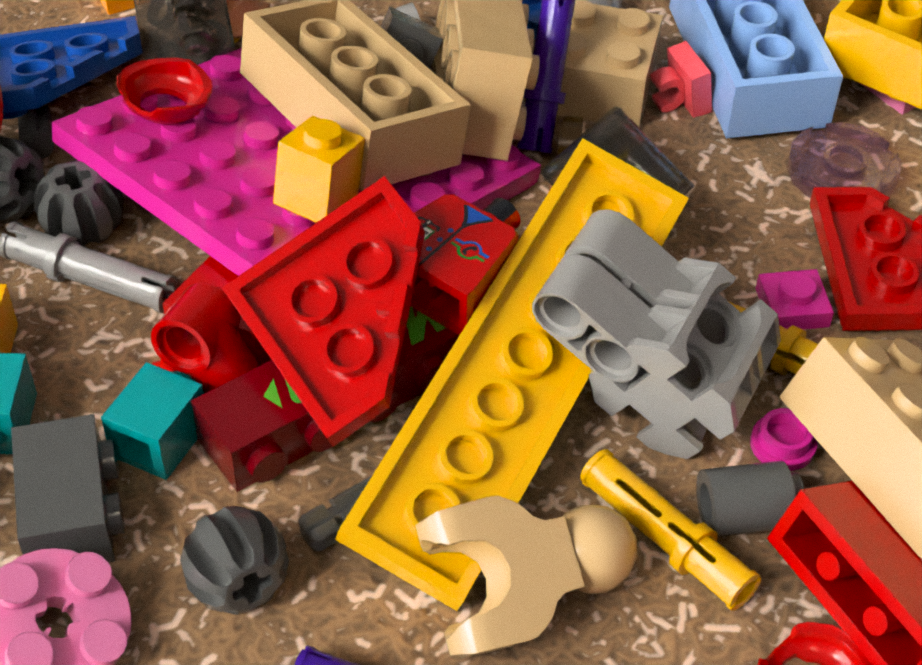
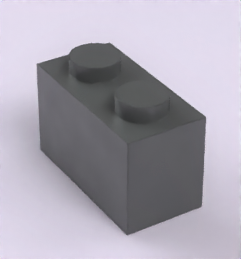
M94 414L11 427L17 539L22 554L41 549L58 548L72 550L77 553L94 552L101 555L106 561L114 562L113 535L124 534L125 523L119 492L108 494L107 480L119 479L113 438L100 439Z

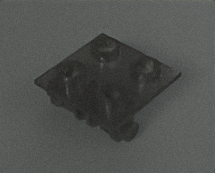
M134 0L144 60L176 57L190 59L199 65L211 60L215 56L223 55L235 49L226 0Z

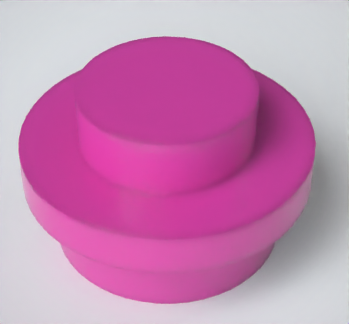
M778 408L768 412L756 422L750 437L751 449L758 460L762 463L782 460L787 464L790 471L806 467L813 460L818 445L814 436L789 408Z

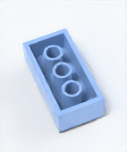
M670 0L669 9L683 41L689 43L711 72L712 107L726 139L831 127L843 75L803 0Z

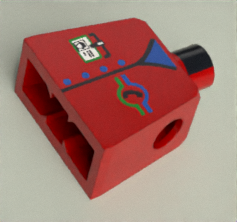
M444 194L414 212L421 221L425 237L410 306L459 336L519 241L516 229L521 223L520 215L513 204L503 198L494 199L481 210L455 194Z

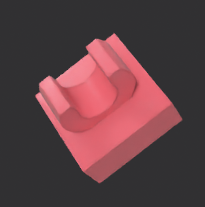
M687 41L667 48L668 67L659 68L650 74L651 81L660 91L652 95L653 102L662 113L673 111L681 104L685 106L693 118L711 113L712 83L710 70Z

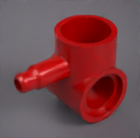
M208 283L190 285L151 331L152 346L161 358V360L154 361L152 365L170 372L179 371L189 375L195 382L203 385L204 394L257 368L259 361L237 330L241 321L239 312L222 289Z

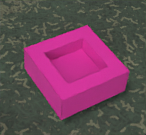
M817 269L758 275L755 289L759 300L764 301L778 314L780 326L788 329L794 325L803 330L830 327L834 311Z

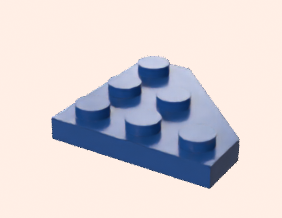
M136 16L1 34L0 86L3 98V119L23 116L28 110L37 109L142 54Z

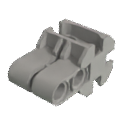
M610 209L598 210L591 214L532 302V313L542 328L592 370L589 374L594 402L610 416L615 415L628 405L632 406L651 423L640 430L636 438L648 448L688 459L702 450L704 446L702 439L707 429L720 440L735 431L781 342L778 314L760 299L743 312H740L719 294L732 285L736 279L724 266L718 262L686 257L678 261L632 220L620 212Z

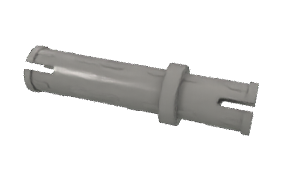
M12 221L5 228L8 232L16 234V238L3 232L0 236V256L5 259H12L44 271V274H47L46 277L57 282L69 279L152 308L161 314L164 313L162 304L164 301L162 298H168L178 288L177 278L173 275H165L81 246L76 241V237L65 233H60L55 237L26 227L17 221Z

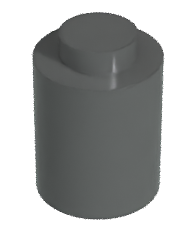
M782 460L701 469L696 483L699 514L702 522H705L717 532V537L772 531L799 491L804 489V485L798 473H791L787 464Z

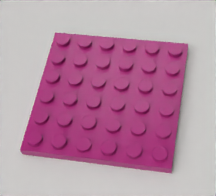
M242 48L224 55L215 56L211 60L198 65L212 80V94L209 98V103L201 110L200 114L183 123L165 125L143 119L129 110L122 101V95L94 106L84 107L76 113L52 122V142L78 161L85 163L95 170L107 182L238 276L315 224V222L273 203L278 141L296 127L240 73ZM167 94L151 95L141 102V107L150 112L154 111L157 107L186 105L180 98ZM511 145L508 161L462 154L460 165L394 183L392 186L413 213L444 194H455L482 210L496 198L509 200L532 187L538 182L541 165L520 153L515 146Z

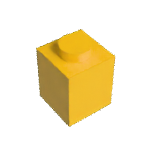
M312 115L278 141L273 203L316 223L356 196L359 191L365 138L341 128L339 124L332 120L320 119Z

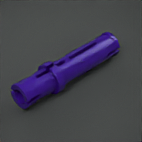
M542 0L534 47V55H539L540 60L539 73L534 90L525 89L523 98H526V124L523 137L518 142L517 148L552 153L558 104H564L566 93L561 92L575 0Z

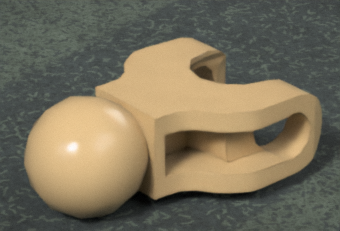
M490 496L437 511L415 525L419 543L424 552L429 555L441 552H462L478 563L486 578V599L479 612L460 623L449 625L445 630L450 657L455 660L505 649L539 637L552 620L557 602L564 594L575 590L588 594L607 593L624 582L638 557L636 536L627 519L607 506L579 505L565 512L562 517L543 520L532 516L524 507L512 500L501 496Z

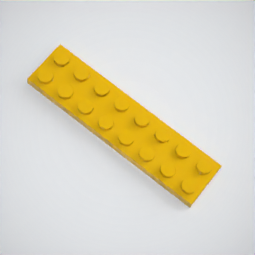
M582 138L342 523L335 540L458 611L481 569L476 561L462 552H441L431 555L424 552L420 546L415 525L437 511L490 496H501L519 503L592 371L536 321L532 313L533 300L592 213L606 209L620 212L632 220L662 247L689 198Z

